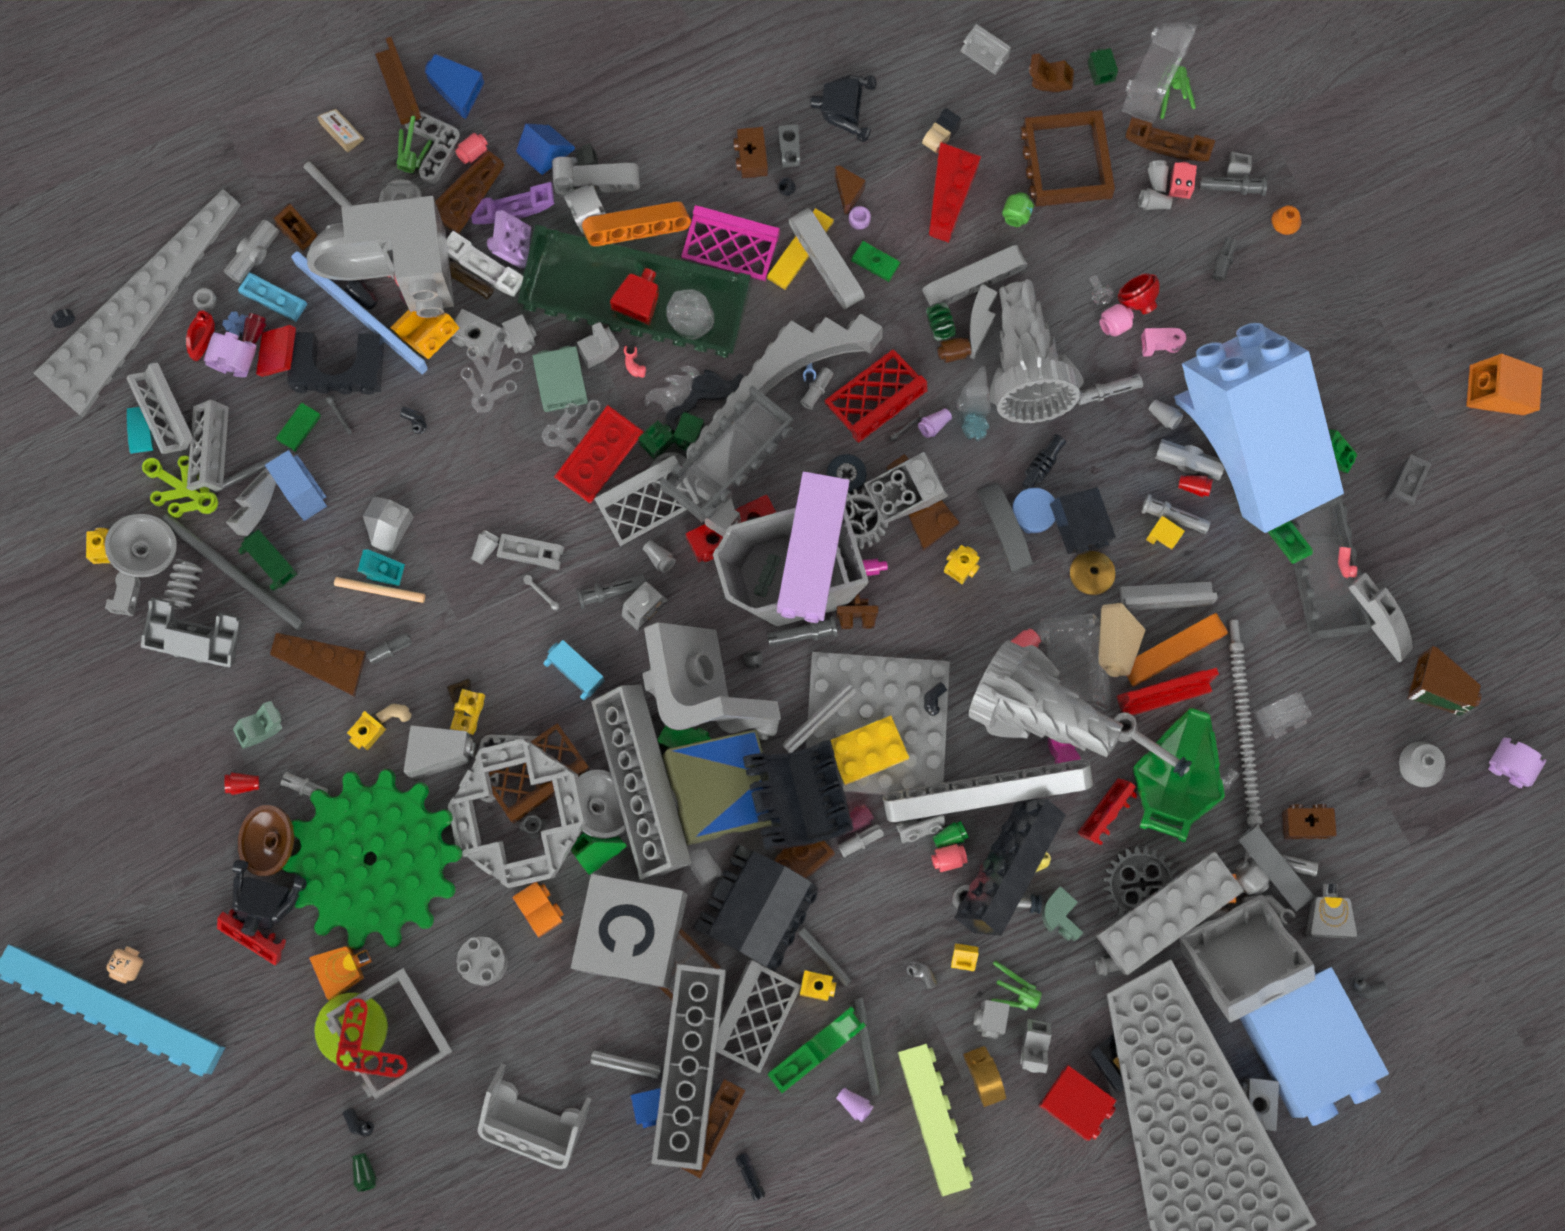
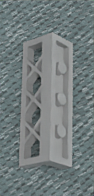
M158 362L149 364L143 373L128 375V383L161 454L186 450L193 437ZM145 379L148 389L145 390L139 387L136 381ZM146 397L156 402V409L146 404ZM155 416L164 420L165 428L155 423ZM165 435L173 439L175 445L166 446L162 439Z
M212 399L193 406L191 429L193 439L190 442L187 489L191 491L204 486L215 491L223 489L229 407ZM204 411V416L201 419V412ZM203 431V435L199 440V435ZM200 471L199 480L196 481V476Z
M1211 582L1126 586L1119 589L1120 601L1128 611L1212 606L1217 600V592H1212Z

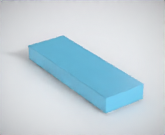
M250 272L238 289L240 294L294 322H297L307 306L306 301Z

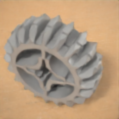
M853 489V495H850L849 492L847 493L845 507L850 509V516L848 517L852 529L857 530L860 534H854L857 544H859V548L862 550L864 543L868 547H872V540L877 543L880 541L879 535H885L886 531L883 528H887L888 523H883L870 495L866 496L865 489L862 490L861 494H857V489ZM857 504H862L869 508L861 509L858 507ZM855 515L859 516V518L862 517V525L861 522L854 521ZM876 516L877 523L868 532L866 523Z

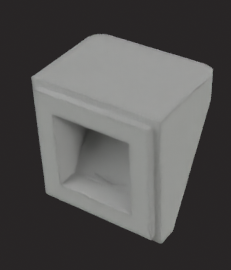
M1230 152L1227 177L1242 178L1244 175L1249 176L1252 168V156Z

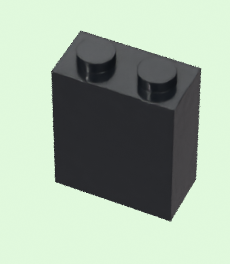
M1098 487L1061 496L1050 503L1067 554L1077 553V555L1088 553L1090 548L1094 547L1097 550H1101L1110 546L1109 542L1116 538Z

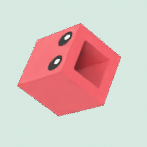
M1188 162L1174 164L1171 171L1168 196L1190 199L1194 191L1196 165H1191Z

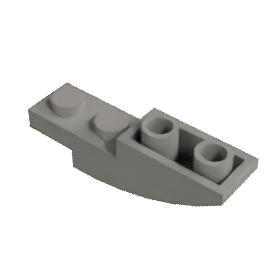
M1365 572L1359 575L1348 588L1375 621L1371 625L1373 631L1396 660L1401 662L1413 649L1407 622L1388 589L1385 587L1379 590Z

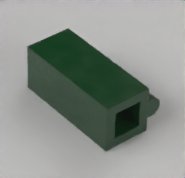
M259 529L256 532H251L244 538L238 552L241 555L248 552L274 581L269 586L272 591L278 587L281 589L298 575Z

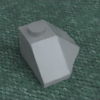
M373 497L363 514L371 545L392 556L414 518L411 511L389 499Z

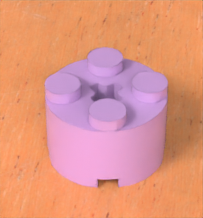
M225 332V335L213 333L204 361H206L205 364L219 372L225 374L227 371L234 372L233 376L247 377L257 346L251 342L238 340L239 336L230 332Z
M1504 737L1490 759V767L1488 769L1498 776L1504 774L1509 777V782L1518 788H1522L1523 785L1526 787L1532 786L1545 765L1546 759L1540 760L1542 755L1531 747L1519 741L1516 745L1511 744V739Z

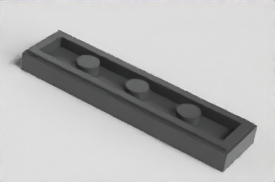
M1257 824L1237 838L1295 911L1315 898Z

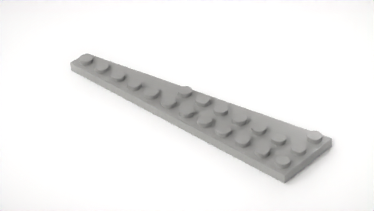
M222 189L34 372L35 376L83 418L99 397L98 394L105 384H109L113 373L118 367L123 365L126 361L125 357L131 350L135 349L141 337L147 333L179 289L180 283L190 275L192 267L205 255L204 251L209 244H213L220 231L225 228L240 207L239 202Z

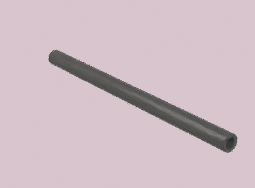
M167 513L161 518L176 535L296 630H300L304 626V620Z

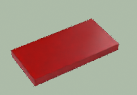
M607 405L554 478L591 504L638 442V438L644 431Z

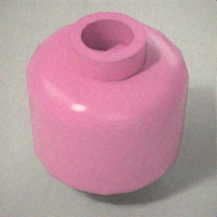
M1116 304L1102 312L1099 321L1100 327L1105 334L1117 337L1132 328L1134 315L1130 308H1126L1122 304Z

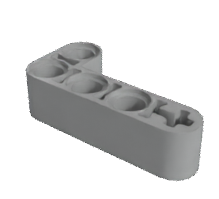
M557 157L552 160L553 184L555 192L560 195H567L589 183H592L596 193L629 192L640 188L639 166L635 163L573 166L572 160L568 157Z

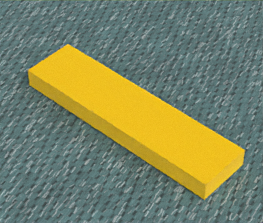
M815 208L813 213L824 231L827 232L834 219ZM796 236L767 275L768 280L784 290L787 289L809 258V255Z

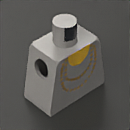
M1323 884V897H1315L1311 900L1306 937L1345 939L1357 937L1350 898H1338L1337 884Z

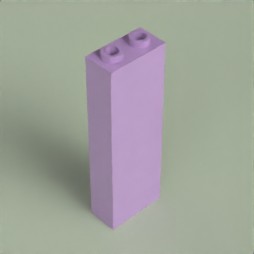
M803 472L777 604V613H781L782 617L793 619L795 616L804 617L805 621L818 623L819 620L824 621L849 488L848 479Z

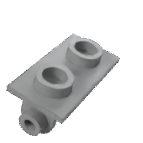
M944 815L920 818L921 821L919 822L916 819L899 821L895 825L898 833L900 832L901 843L913 842L922 836L939 833L946 828Z

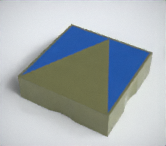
M756 729L671 748L662 755L670 787L677 800L678 816L687 846L717 839L732 832H745L772 825L771 821L759 822L757 816L760 814H756L751 794L754 791L750 790L749 785L757 781L761 782L760 775L747 776L746 770L749 768H745L743 757L746 755L763 753Z

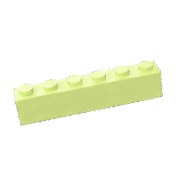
M927 1044L898 1052L941 1196L971 1188L969 1182L973 1181L969 1166L964 1167L962 1158L966 1157L962 1143H957L956 1141L957 1125L954 1118L950 1119L947 1110L951 1109L947 1095L943 1096L940 1086L944 1084L940 1072H935L933 1066L936 1058L932 1047L928 1048Z

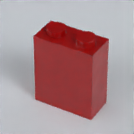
M1065 1066L1038 1106L1085 1141H1090L1091 1138L1095 1140L1103 1128L1100 1125L1105 1118L1109 1119L1115 1112L1116 1107L1113 1105L1117 1100L1070 1066Z

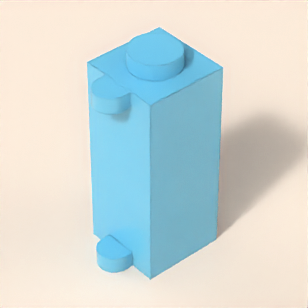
M564 640L559 644L555 643L549 649V655L543 664L548 667L552 663L583 692L580 696L583 701L590 697L605 682L604 677Z

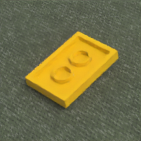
M892 716L831 740L838 771L844 786L909 760L908 753Z

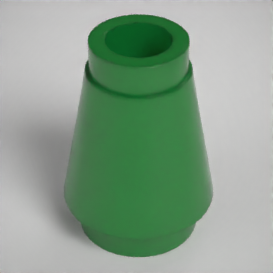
M962 821L952 822L933 836L938 849L964 843V840L969 838Z

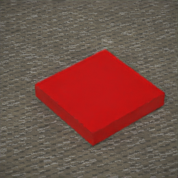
M288 325L262 333L256 375L264 377L291 369L296 327Z

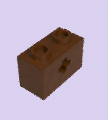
M763 127L737 129V138H733L734 150L739 151V157L736 158L737 171H741L742 178L768 176Z
M1302 804L1289 805V808L1282 811L1284 840L1332 839L1337 836L1335 808H1327L1326 804L1312 805V808H1304ZM1308 818L1310 821H1313V824L1310 825L1308 822H1305V819Z

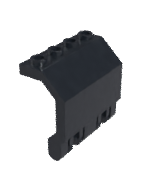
M824 740L810 748L792 753L773 755L758 753L743 757L745 768H749L746 770L747 776L760 775L761 782L757 781L749 785L750 790L754 791L751 794L756 814H760L757 816L759 822L771 821L772 827L761 831L763 837L769 836L763 838L765 850L812 845L840 837L854 830L831 740Z
M737 845L733 854L746 862L732 856L729 861L734 866L742 868L738 876L729 870L723 871L722 875L734 881V883L720 877L711 893L712 897L723 902V904L711 898L706 902L709 906L719 909L717 916L713 917L707 912H701L699 916L712 923V925L697 919L693 929L743 953L765 968L775 972L782 964L784 953L788 946H791L794 942L795 933L799 925L804 923L806 912L809 906L815 902L819 888L789 868L741 845Z

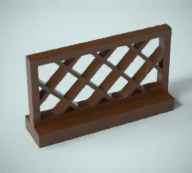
M558 723L531 741L534 745L543 747L544 752H546V748L559 750V762H561L563 751L573 752L577 760L570 765H563L577 773L578 777L591 770ZM557 730L562 737L560 747L547 745L549 735ZM545 739L544 744H539V742ZM564 741L569 748H564ZM527 763L523 764L522 774L509 772L510 767H507L506 771H500L501 769L489 772V777L495 773L505 774L503 787L492 786L493 796L513 824L555 795L553 781L545 782L542 785L536 784V789L532 792L522 791L524 778H529V775H525ZM508 775L521 777L519 790L506 788ZM496 790L502 791L501 797L499 796ZM505 791L518 793L517 802L508 808L503 801ZM521 794H525L526 796L521 799Z

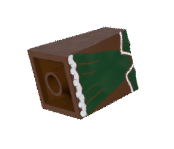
M1432 646L1418 657L1407 699L1461 716L1479 705L1482 694L1479 693L1481 685L1440 649Z

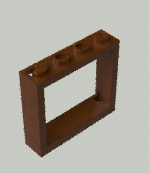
M1102 110L1025 118L1023 126L1020 127V138L1025 141L1023 157L1028 161L1026 177L1031 180L1029 195L1034 200V207L1112 199L1115 186ZM1091 125L1101 185L1043 191L1034 131Z

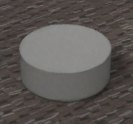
M201 288L195 292L193 302L199 310L210 311L216 306L217 297L211 289Z

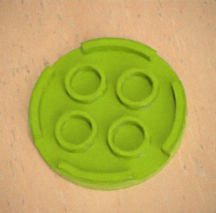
M345 993L336 996L324 1005L316 1019L315 1039L323 1055L336 1063L337 1043L340 1037L337 1032L334 1034L330 1032L325 1023L329 1020L326 1014L360 993ZM371 998L366 1001L368 1012L360 1049L380 1052L386 1040L388 1021L382 1007ZM359 1005L351 1010L353 1012V1019H347V1024L356 1023L360 1026L362 1025V1021H357L358 1014L364 1012V1009H361ZM344 1015L338 1018L341 1025L343 1024ZM350 1027L345 1031L351 1041L358 1039L359 1031L356 1028ZM349 1053L345 1056H340V1060L344 1061L345 1066H348L349 1062H353ZM358 1053L360 1058H362L364 1054ZM368 1056L364 1063L370 1061L375 1056Z

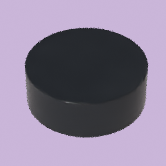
M61 309L51 316V321L56 328L67 327L76 319L70 309Z

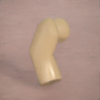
M391 704L376 713V716L381 723L392 717H399L401 722H406L411 718V713L405 705Z

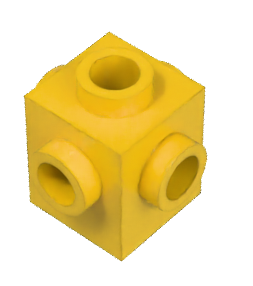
M961 545L958 550L953 549L946 558L949 562L945 566L944 572L963 585L968 576L973 578L979 570L980 566L977 564L980 557L977 556L978 553L971 547L967 546L965 548Z

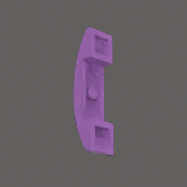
M551 182L530 187V192L498 200L491 198L482 199L472 214V223H495V214L501 210L517 219L539 213L555 204L553 185Z

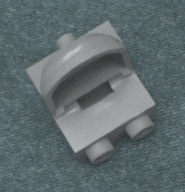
M433 196L341 207L343 223L326 226V230L314 239L309 248L307 265L309 270L318 276L334 280H362L391 276L392 279L396 278L409 311H416L418 316L424 318L440 316L444 313L443 308L454 307L446 231Z

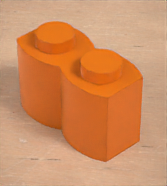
M534 882L512 898L536 935L540 938L561 924L563 921L560 917L564 914L557 903L552 905L547 897L551 894L544 883L539 886L537 882Z

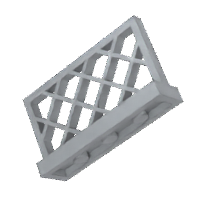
M674 455L594 498L620 546L687 510L681 504L676 503L675 499L673 502L661 499L663 492L661 488L658 497L645 494L648 484L652 482L660 484V481H657V479L663 476L666 479L668 473L673 471L674 466L678 463ZM685 478L676 488L679 491L688 492L693 500L692 502L697 505L699 501ZM682 482H683L684 486L686 487V489L680 488ZM644 487L643 493L637 492V490ZM632 493L642 495L638 508L625 505L628 495ZM644 496L657 500L654 513L641 509ZM624 498L623 504L617 502ZM660 501L672 504L670 514L666 516L656 514ZM612 504L622 506L619 518L609 517L605 508ZM675 505L681 507L674 511ZM625 507L637 511L634 524L621 520ZM640 512L653 515L650 525L646 527L636 525ZM655 516L661 518V519L657 520L656 522H654ZM611 520L617 521L616 528ZM620 523L633 526L631 535L623 540L618 533ZM635 527L641 528V530L634 533Z
M748 960L720 1018L716 1052L760 1073L801 985L761 966L753 960ZM761 971L768 974L772 982L771 986L763 989L759 988L757 982ZM774 978L782 982L776 984ZM787 984L794 989L790 997L781 1000L777 986ZM755 985L757 991L751 992ZM774 988L778 1001L765 1006L761 992ZM758 993L762 1007L749 1011L747 1000L749 996ZM788 1001L784 1008L782 1003ZM779 1004L782 1014L779 1019L771 1022L766 1008ZM745 1007L746 1013L741 1014L743 1008ZM763 1010L767 1023L755 1027L751 1014ZM747 1015L752 1029L739 1033L736 1022L738 1018ZM777 1023L775 1029L773 1030L772 1024ZM769 1026L771 1037L769 1041L760 1044L756 1030ZM734 1029L736 1034L730 1036ZM753 1032L757 1045L744 1049L740 1036ZM737 1037L741 1051L731 1054L723 1050L728 1040ZM767 1045L763 1052L761 1047ZM756 1048L759 1049L761 1058L757 1066L748 1062L745 1052ZM742 1054L744 1060L737 1057V1055Z

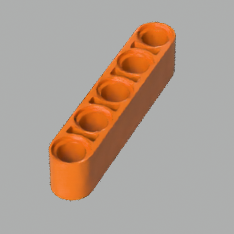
M671 202L591 216L583 221L582 229L590 245L601 246L683 231L690 226L691 219L683 203Z
M1215 613L1136 656L1131 673L1126 676L1131 685L1136 686L1221 639L1229 632L1218 614Z

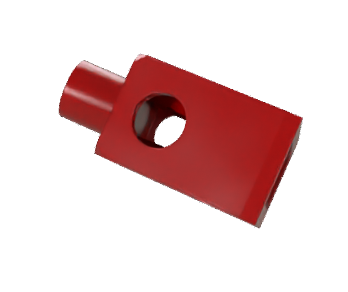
M645 268L641 277L629 274L611 298V309L650 326L659 296V287L653 283L656 273Z

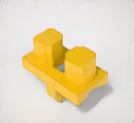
M462 689L459 701L454 705L453 710L455 714L450 727L451 730L467 731L468 734L474 735L478 725V718L484 705L485 695L483 693Z

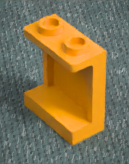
M409 310L390 327L403 343L427 359H430L460 329L447 313L437 317L424 318L418 316L416 311L410 312Z

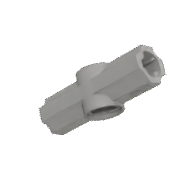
M262 220L251 236L244 238L239 243L236 251L237 254L224 269V273L235 282L241 283L253 266L261 264L267 253L266 249L279 234V230L267 220Z
M1162 439L1155 459L1178 466L1180 471L1187 474L1199 473L1220 480L1224 471V466L1219 458L1204 454L1202 449L1192 445L1181 446Z

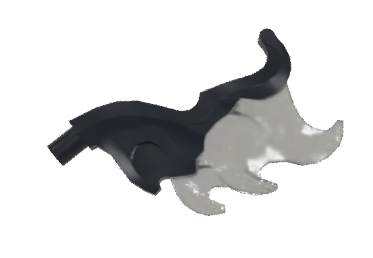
M685 366L681 368V371L687 372V375L666 377L665 381L671 382V385L666 388H656L649 391L645 397V406H648L650 402L659 403L666 413L667 425L675 433L677 428L675 420L683 412L687 413L694 409L697 402L701 399L721 400L727 398L739 388L740 381L744 376L739 373L733 381H726L711 370L705 369L704 375H701L696 368Z

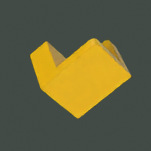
M1162 516L1146 540L1153 545L1158 540L1168 548L1173 549L1185 530Z

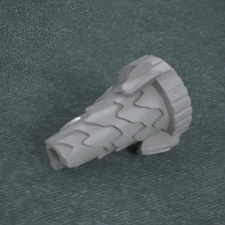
M1026 279L1023 282L1011 283L1006 287L1002 286L999 290L1003 330L1000 331L1003 352H1000L1002 368L996 369L990 388V402L997 406L1000 416L1012 422L1035 423L1054 419L1070 411L1079 401V388L1084 383L1083 377L1065 354H1058L1055 337L1050 335L1049 325L1047 322H1044L1040 300L1036 301L1032 281Z
M1009 640L1002 644L986 669L969 710V717L985 725L987 732L991 735L1027 739L1030 733L1041 738L1045 735L1057 742L1071 744L1083 751L1087 748L1104 757H1107L1114 749L1123 724L1094 710L1092 705L1079 698L1078 693L1060 685L1058 677L1061 672L1056 669L1053 663L1037 647L1033 645L1021 647Z

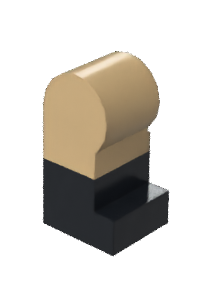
M945 107L940 113V117L925 135L922 144L938 153L940 142L946 144L960 128L961 117Z

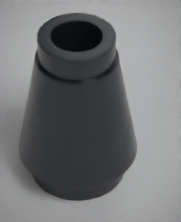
M352 280L345 288V291L351 298L368 310H371L378 303V300L363 280Z

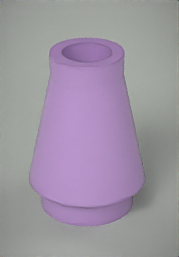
M944 408L941 411L921 418L918 428L926 438L935 437L945 424L952 419V416Z
M843 1088L836 1098L855 1120L858 1119L861 1122L867 1118L873 1109L869 1100L849 1091L847 1088Z

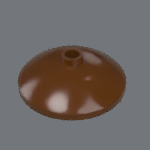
M262 805L252 810L244 819L238 835L240 860L249 862L247 870L257 876H270L280 871L287 863L294 846V830L289 816L284 810L273 805Z

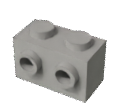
M989 1000L981 1002L980 1009L975 1012L973 1025H977L976 1031L982 1032V1037L996 1039L998 1035L1005 1034L1010 1005Z

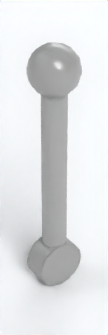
M530 575L524 577V583L531 585L551 605V609H559V603L553 601L533 582Z

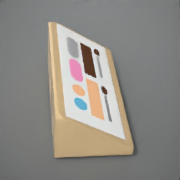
M337 109L317 117L320 124L347 153L364 140Z

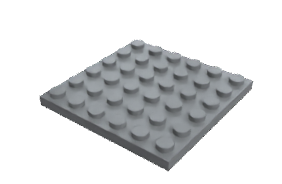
M812 652L808 719L847 683L851 684L856 692L806 739V749L821 741L832 740L892 716L908 753L909 760L845 786L841 779L844 792L885 795L893 791L944 783L950 661ZM939 682H942L947 691L938 698L940 712L935 716H930L924 709V695Z

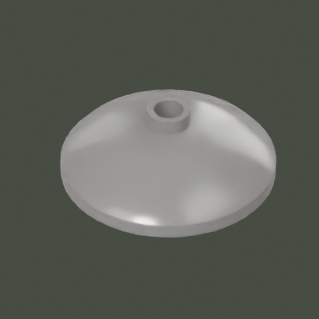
M134 514L118 520L109 529L105 539V552L110 563L120 572L133 577H149L162 572L171 564L176 554V538L172 529L163 520L152 515ZM142 550L145 553L140 555L137 552Z
M591 770L580 775L578 779L587 822L582 831L600 839L612 838L622 833L626 826L611 773L604 770ZM592 806L597 809V812L592 809Z

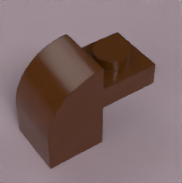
M1040 53L1032 55L1029 73L1033 77L1032 86L1034 88L1047 92H1062L1073 89L1074 69L1065 60L1048 63Z

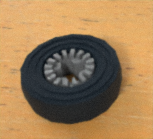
M843 454L830 462L826 475L848 479V492L853 494V489L859 491L863 487L867 472L861 459L854 455ZM843 470L845 472L851 471L850 479L847 477L842 478Z

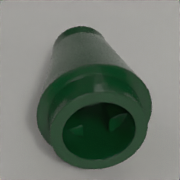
M361 1153L353 1156V1184L357 1188V1192H364L377 1187L376 1181L378 1179L367 1158V1154Z

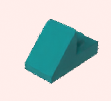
M366 549L362 552L357 571L367 575L366 579L399 586L405 564Z

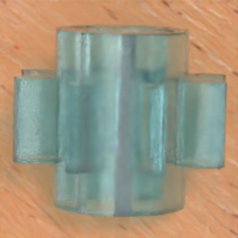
M972 412L964 417V424L961 425V428L969 440L975 438L978 442L986 437V430L989 429V424L982 414L976 416Z

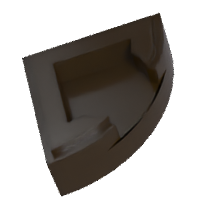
M469 678L447 686L453 705L458 703L462 689L471 691Z

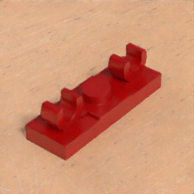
M1118 778L1077 833L1082 838L1102 845L1103 842L1099 839V836L1102 833L1110 835V831L1106 828L1107 825L1118 816V812L1122 807H1130L1126 802L1129 796L1137 798V794L1133 792L1136 786L1129 781Z
M233 909L228 914L222 912L217 920V929L273 965L276 966L281 960L282 950L285 948V939L279 944H274L273 941L276 936L274 932L268 936L267 940L258 929L254 936L245 935L241 931L244 923L233 918L236 915Z

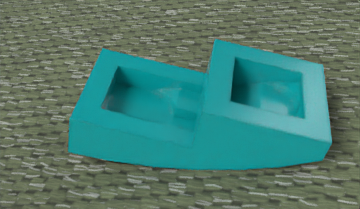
M140 407L127 408V434L130 453L153 451L154 437Z

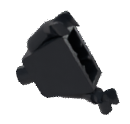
M847 75L826 83L823 95L811 96V108L821 109L824 119L829 124L853 135L856 134L857 139L861 142L868 140L871 129L868 127L859 128L858 122L863 91L862 86L869 90H875L877 82L874 76L869 75L863 79L861 76Z
M236 860L233 863V872L236 873V876L233 878L232 908L237 912L238 920L244 923L241 929L242 933L254 936L258 927L271 929L275 923H279L293 910L300 896L299 892L306 888L307 881L296 875L293 888L289 892V888L247 876L244 878V872L247 870L249 862H246V860Z

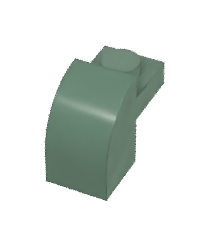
M269 701L263 703L256 714L239 719L233 731L242 748L256 745L277 734L282 729L280 712Z
M1061 886L1054 891L1043 906V923L1049 932L1053 931L1057 926L1060 928L1058 932L1066 940L1072 939L1076 941L1083 932L1066 915L1078 902Z

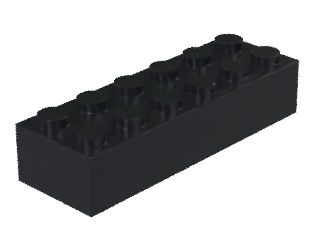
M1048 799L1017 801L1012 808V813L1008 820L1003 824L1000 835L992 844L988 857L981 864L976 879L970 884L965 899L959 904L954 918L975 934L1002 936L1066 814Z

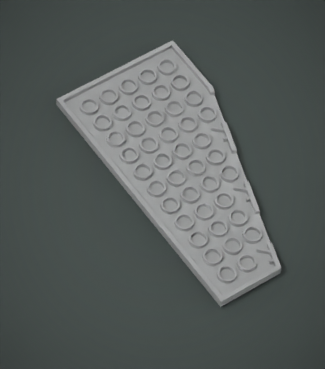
M1168 960L1106 993L1151 1230L1306 1231L1317 1225L1172 960Z

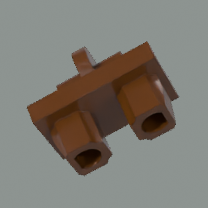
M858 593L846 606H837L836 618H839L841 629H853V618H862L863 629H874L875 621L878 617V606H860L868 605V598L860 599Z

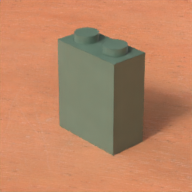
M563 346L559 350L551 352L543 350L536 355H532L544 412L588 403L576 346Z

